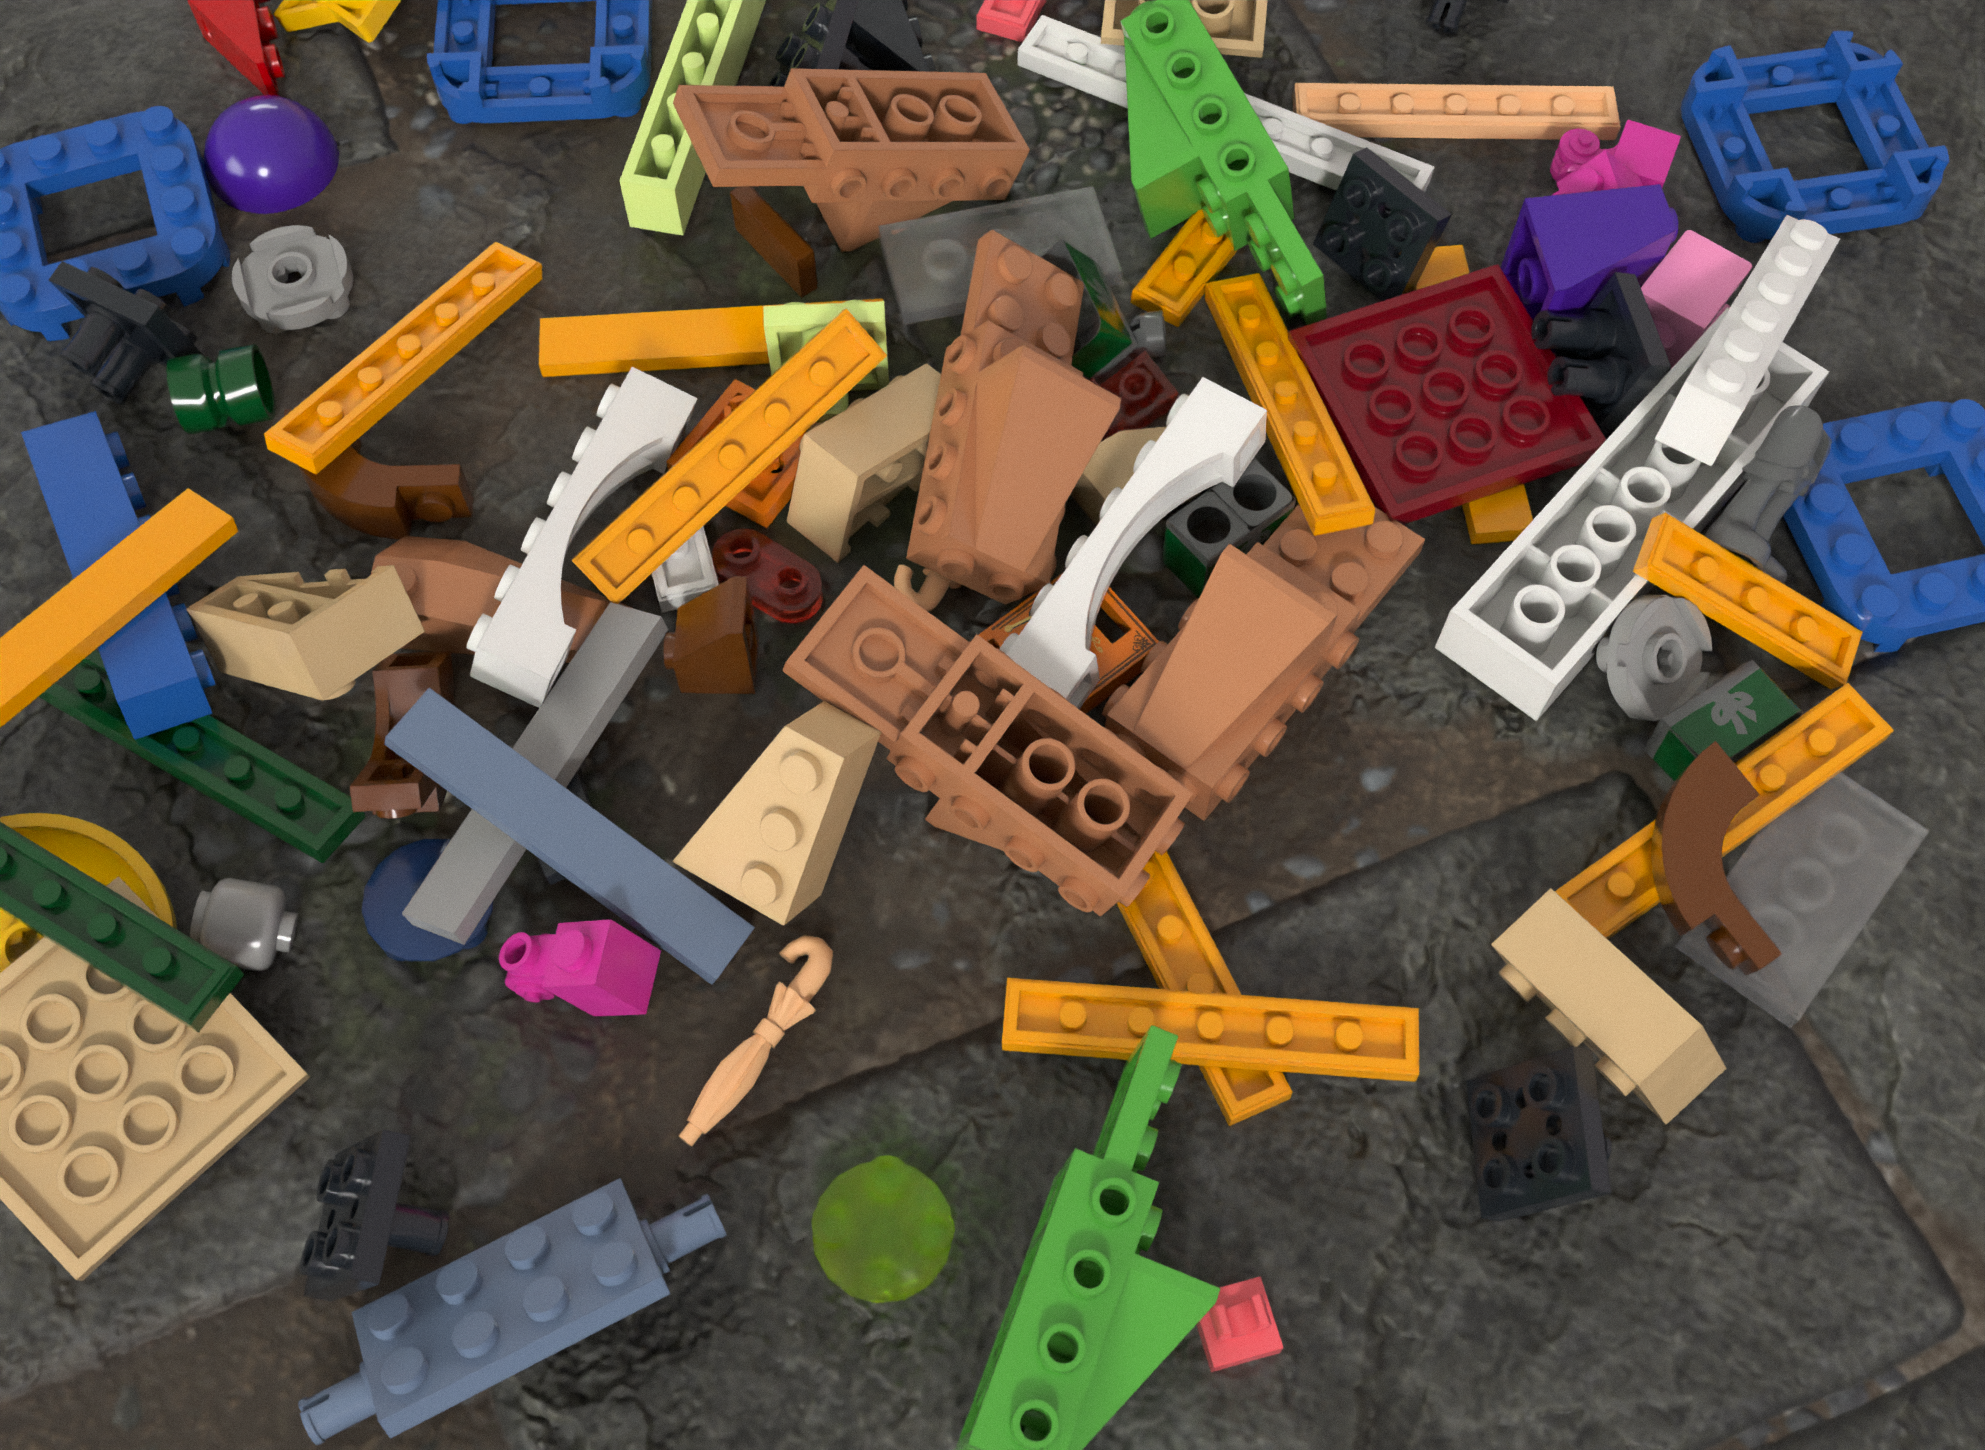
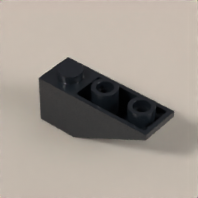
M858 0L846 42L848 45L871 61L877 62V70L936 72L931 54H922L920 49L922 48L920 26L916 16L908 17L906 13L908 10L907 0Z

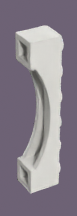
M1786 215L1686 379L1655 440L1712 467L1840 238L1829 234L1823 226L1814 221L1797 220Z
M631 367L621 387L612 383L609 385L596 416L603 420L597 430L588 426L585 428L572 456V460L579 462L572 475L562 471L550 492L547 505L554 508L547 521L536 517L526 534L521 547V551L528 554L521 568L510 564L497 587L494 599L500 601L501 604L492 618L483 613L470 635L466 648L475 652L470 677L540 708L567 660L577 630L564 623L561 605L562 566L572 541L592 512L619 487L651 469L664 474L667 468L666 461L681 442L698 398L634 367Z
M1202 377L1189 396L1186 394L1179 396L1169 412L1165 431L1157 442L1149 440L1143 446L1134 463L1133 476L1123 489L1116 487L1111 491L1101 508L1100 522L1089 537L1082 535L1076 540L1066 558V570L1055 585L1048 583L1041 589L1032 605L1030 612L1032 617L1019 635L1017 633L1009 635L999 650L1080 709L1100 680L1097 656L1090 651L1091 639L1100 606L1117 571L1137 543L1170 511L1201 491L1221 482L1232 487L1235 486L1265 442L1267 410Z

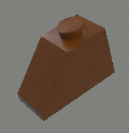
M734 576L678 607L675 632H666L664 637V665L666 669H674L680 693L755 694L759 636L747 577Z

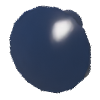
M422 839L399 847L377 865L365 885L361 909L368 934L389 958L396 961H436L458 953L462 949L477 947L487 936L489 928L487 921L493 912L494 900L465 945L413 926L402 914L451 841L450 839Z

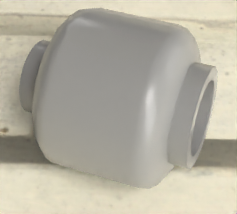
M224 878L215 885L212 892H200L192 917L190 938L233 963L239 969L256 972L264 971L273 963L277 951L291 952L299 914L286 911L287 899L284 891L278 886Z

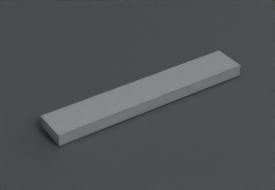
M610 602L512 749L566 788L664 638L665 633L669 630L662 617ZM471 809L402 912L403 916L413 926L465 945L524 854L526 848Z

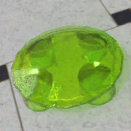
M890 1155L879 1156L871 1162L861 1163L837 1176L819 1198L811 1221L814 1254L827 1278L849 1296L874 1303L905 1300L928 1287L947 1263L955 1233L950 1207L937 1184L915 1167L905 1165L898 1157Z

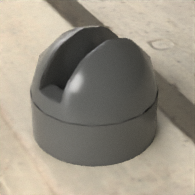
M1163 310L1145 312L1135 316L1128 323L1138 344L1132 352L1144 358L1166 357L1167 338Z

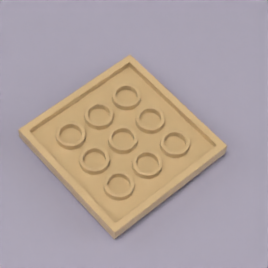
M119 876L106 886L156 916ZM44 937L0 973V1200L76 1280L83 1281L306 1082L310 1076L231 993L198 1033Z

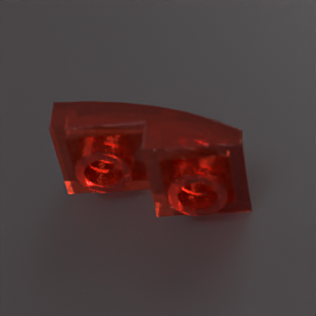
M1146 351L1101 385L1093 377L1089 379L1094 384L1121 398L1120 409L1101 442L1119 431L1142 429L1171 410L1173 404L1180 396Z

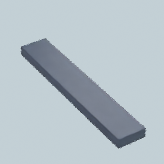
M431 688L426 690L385 737L384 745L711 985L718 979L755 928Z

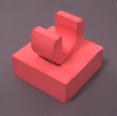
M1261 1276L1220 1287L1216 1303L1196 1324L1210 1371H1218L1280 1353L1284 1347Z

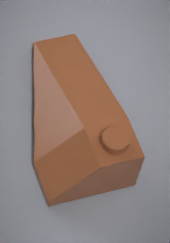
M404 536L375 556L372 571L377 566L394 565L425 632L401 647V649L436 652L451 651V653L475 655V652L467 649L466 646L478 619L483 613L493 618L501 604L500 601L494 599L495 592L506 569L510 564L521 568L522 563L466 541ZM561 579V605L564 623L577 629L565 662L570 663L611 601L607 597ZM619 603V605H623V606H626V607H630V606H627V605H625V604Z

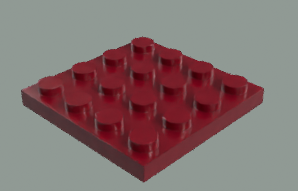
M1498 264L1289 331L1288 340L1305 365L1373 505L1387 514L1390 522L1396 520L1404 525L1586 463L1606 441V438L1580 396H1555L1552 394L1550 389L1553 385H1548L1547 374L1552 361L1556 357L1551 349L1542 350L1536 348L1534 343L1537 339H1532L1531 335L1533 320Z

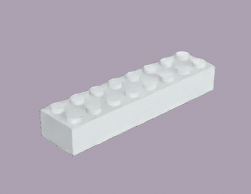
M1727 307L1450 610L1435 648L1537 721L1595 655L1598 644L1605 636L1611 634L1612 627L1623 609L1639 595L1647 594L1653 588V583L1633 572L1651 519L1666 512L1700 533L1745 482V480L1741 479L1745 474L1742 467L1755 457V452L1763 443L1777 416L1788 406L1801 405L1808 407L1827 377L1828 370L1782 342L1712 467L1655 440L1686 379L1730 308Z

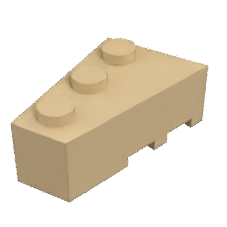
M927 363L905 376L895 377L886 387L869 397L855 400L845 411L824 423H815L805 432L800 441L799 450L801 453L786 522L837 563L851 552V547L848 545L849 538L867 521L878 527L890 516V510L885 505L906 486L915 492L920 488L941 374Z
M394 565L377 566L372 571L373 574L368 578L351 580L346 569L329 570L324 575L327 581L304 583L299 572L238 576L186 608L221 673L322 701L337 698L350 691L356 683V678L425 632Z
M823 701L787 724L672 862L784 926L821 896L881 732Z
M1551 888L1491 944L1506 963L1498 972L1500 976L1526 1002L1537 995L1552 1010L1545 1017L1551 1026L1572 1046L1578 1047L1584 1042L1600 1058L1594 1065L1597 1070L1625 1097L1633 1091L1666 1125L1727 1069L1704 1027Z

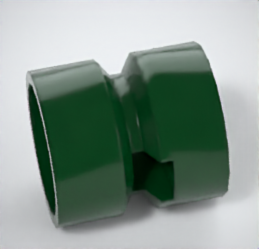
M256 344L222 349L219 351L216 362H213L208 356L204 357L202 354L187 355L168 360L166 371L171 401L178 421L187 434L208 432L225 427L228 416L239 426L270 421L275 418L276 406L272 381L264 356Z

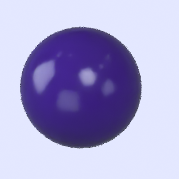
M275 95L253 96L229 106L212 124L204 147L205 171L214 193L227 205L249 213H278L307 203L328 186L336 173L339 162L337 143L331 131L320 117L297 101Z

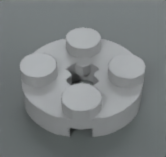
M292 225L265 232L249 244L252 253L245 258L243 264H241L238 258L233 266L232 285L244 310L259 322L263 330L268 333L278 334L286 330L302 329L316 325L326 319L341 317L347 312L350 306L348 295L353 286V271L347 255L337 239L329 235L330 240L326 237L317 236L312 227ZM298 271L302 277L296 282L285 283L288 281V274Z
M1644 594L1639 595L1620 613L1612 627L1611 634L1605 636L1598 644L1596 660L1600 670L1607 673L1612 695L1625 713L1633 719L1657 721L1706 690L1710 672H1700L1703 662L1702 651L1712 652V637L1705 617L1693 602L1684 598H1672L1667 595Z

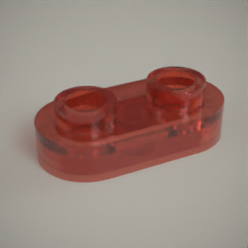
M742 528L729 531L715 543L712 550V561L718 581L721 584L734 576L747 577L752 605L784 623L805 621L815 615L820 609L823 601L821 577L817 569L809 562L762 533L752 529ZM739 552H751V554L745 558H736L733 556ZM789 580L800 582L797 587L792 589L781 586Z

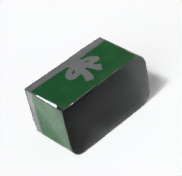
M1060 239L1041 258L1081 280L1095 306L1097 313L1093 317L1078 321L1076 336H1080L1078 339L1082 348H1079L1075 340L1071 366L1083 372V376L1096 381L1129 355L1138 344L1099 264Z
M1254 458L1234 487L1221 482L1167 519L1162 554L1163 562L1197 598H1200L1203 592L1206 571L1207 583L1223 550L1231 544L1247 554L1257 542L1263 545L1293 511L1296 499ZM1238 497H1250L1256 500L1264 510L1252 511L1245 509L1235 499ZM1218 510L1228 517L1231 525L1230 532L1220 542L1203 543L1193 538L1189 533L1191 529ZM1248 525L1257 526L1251 531L1248 529Z
M1751 660L1712 684L1706 691H1702L1661 718L1647 742L1645 752L1675 782L1678 776L1713 742L1716 741L1733 763H1736L1799 718L1803 711Z

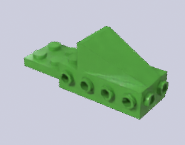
M1151 0L1142 3L1132 11L1130 16L1122 19L1120 22L1124 33L1131 181L1147 234L1151 239L1190 218L1192 214L1202 209L1209 227L1217 238L1225 234L1232 243L1234 251L1248 244L1261 271L1265 272L1270 268L1272 269L1279 284L1274 287L1276 296L1289 318L1298 314L1304 326L1327 319L1323 274L1291 221L1294 219L1289 168L1190 1Z
M1153 1025L1150 1026L1125 1063L1093 1155L1075 1148L1054 1178L955 1450H1082L1216 1303L1221 1288L1139 1255L1141 1250L1147 1252L1150 1248L1161 1220L1162 1209L1152 1205L1159 1182L1138 1174L1137 1170L1143 1171L1145 1169L1158 1135V1129L1149 1126L1148 1122L1149 1120L1153 1121L1161 1102L1164 1104L1168 1102L1180 1073L1181 1063L1171 1059L1178 1035Z

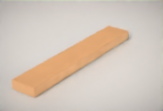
M1294 83L1292 94L1294 113L1363 138L1560 140L1567 131L1579 128L1593 132L1599 140H1616L1621 127L1614 86Z

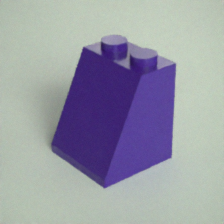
M1661 184L1525 198L1500 268L1533 321L1536 315L1544 310L1551 311L1552 313L1582 315L1615 272L1635 274L1640 288L1664 259L1670 244L1675 241L1678 234V217L1674 208L1668 206Z

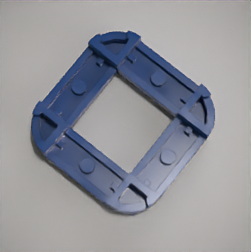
M438 0L434 53H427V61L439 99L448 110L451 120L459 124L471 122L507 123L600 119L615 115L619 117L633 116L640 110L641 99L646 94L651 81L652 0ZM596 1L595 47H590V63L492 67L496 5Z
M1832 31L1825 47L1737 59L1731 45L1713 50L1709 60L1696 70L1681 103L1682 120L1718 202L1726 216L1736 224L1735 230L1740 238L1751 243L1762 242L1765 239L1772 240L1786 215L1797 220L1814 221L1823 226L1829 234L1898 225L1916 220L1922 216L1942 182L1943 171L1949 163V155L1945 145L1929 147L1894 80L1903 63L1892 49L1888 50L1883 57L1868 47L1850 42L1853 37L1852 31ZM1836 102L1869 170L1794 181L1788 168L1773 169L1748 114Z
M153 106L145 111L129 113L60 132L42 135L0 149V311L11 326L16 325L25 330L42 332L47 341H58L70 338L67 322L85 317L49 281L62 261L48 265L38 214L43 213L40 197L142 170L157 235L63 261L85 272L90 267H96L116 279L124 287L123 290L134 295L138 289L146 290L156 297L176 292L183 306L191 305L205 298L200 288L216 275L220 267H229L230 251L221 234L205 173L204 159L190 130L183 122L175 118L173 112L168 107Z
M1960 399L1954 403L1933 401L1824 423L1823 429L1832 439L1830 453L1815 482L1810 484L1804 496L1799 495L1783 515L1825 599L1820 606L1863 632L1862 640L1875 643L1873 647L1874 652L1898 651L1907 639L1985 622V554L1890 574L1845 486L1847 483L1922 467L1925 468L1929 477L1945 474L1985 547L1984 408L1979 403L1969 399Z

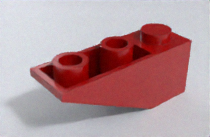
M187 0L203 37L264 95L280 96L277 78L285 77V71L276 44H270V40L278 39V32L269 6H264L263 4L272 0Z

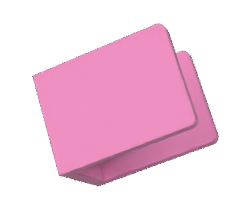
M1692 230L1685 231L1641 287L1670 362V369L1674 367L1727 307L1730 308L1726 303L1752 269V264Z

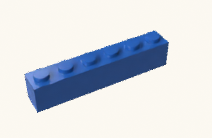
M96 411L21 432L72 577L75 579L151 517L146 515L137 518L135 510L146 507L133 472L120 475L118 469L128 467L130 463L118 432L104 434ZM177 583L98 647L117 703L134 740L213 714L203 689L215 686L216 683L203 650L200 649L189 653L186 642L198 639L184 603L171 607L168 597L180 594Z

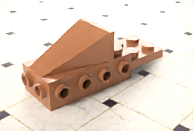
M791 68L784 87L678 85L673 105L713 187L804 186L811 202L817 203L841 252L853 251L952 201L1005 200L1030 151L986 73Z
M991 230L978 239L961 335L951 345L946 347L906 559L1006 605L1050 583L1056 569L1055 548L1059 525L1065 513V503L1118 413L1121 398L1083 378V372L1071 366V357L1074 352L1084 290L1083 282L998 232Z
M1298 504L1263 545L1257 542L1245 554L1229 544L1221 553L1200 598H1197L1182 616L1178 625L1180 631L1169 644L1163 640L1159 641L1145 658L1141 666L1143 674L1131 687L1122 684L1111 695L1102 712V715L1106 717L1105 728L1112 731L1120 740L1154 765L1165 770L1173 779L1194 793L1185 808L1205 821L1221 800L1229 803L1237 795L1250 774L1248 767L1258 755L1261 754L1267 757L1275 749L1286 732V721L1296 709L1303 713L1312 704L1323 686L1324 681L1321 679L1332 666L1340 669L1348 660L1359 642V637L1353 633L1419 555L1425 539L1396 520L1390 522L1387 514L1376 507L1374 521L1371 525L1314 536Z
M865 565L862 566L785 662L782 671L819 699L881 732L878 742L890 750L886 759L895 765V772L907 785L920 792H927L929 790L940 798L925 818L927 822L936 828L1000 849L1005 852L1012 862L1024 870L1041 872L1060 886L1058 891L1069 904L1081 911H1094L1099 916H1102L1118 902L1128 907L1150 877V874L1143 870L1152 854L1156 851L1163 855L1185 825L1184 822L1178 819V816L1194 793L1173 779L1165 770L1154 765L1120 740L1112 731L1101 726L1079 710L1060 693L1048 687L1019 666L1007 654L995 648L977 634L971 642H968Z

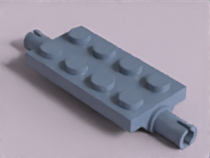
M621 1178L353 1311L352 1317L363 1357V1362L359 1365L360 1372L309 1398L304 1397L298 1401L299 1409L302 1412L300 1413L301 1420L310 1439L315 1445H320L326 1439L374 1414L377 1415L378 1422L391 1439L670 1294L663 1274L670 1271L668 1264L718 1238L722 1239L727 1236L708 1193L701 1196V1199L649 1224L646 1218L640 1221L632 1200Z

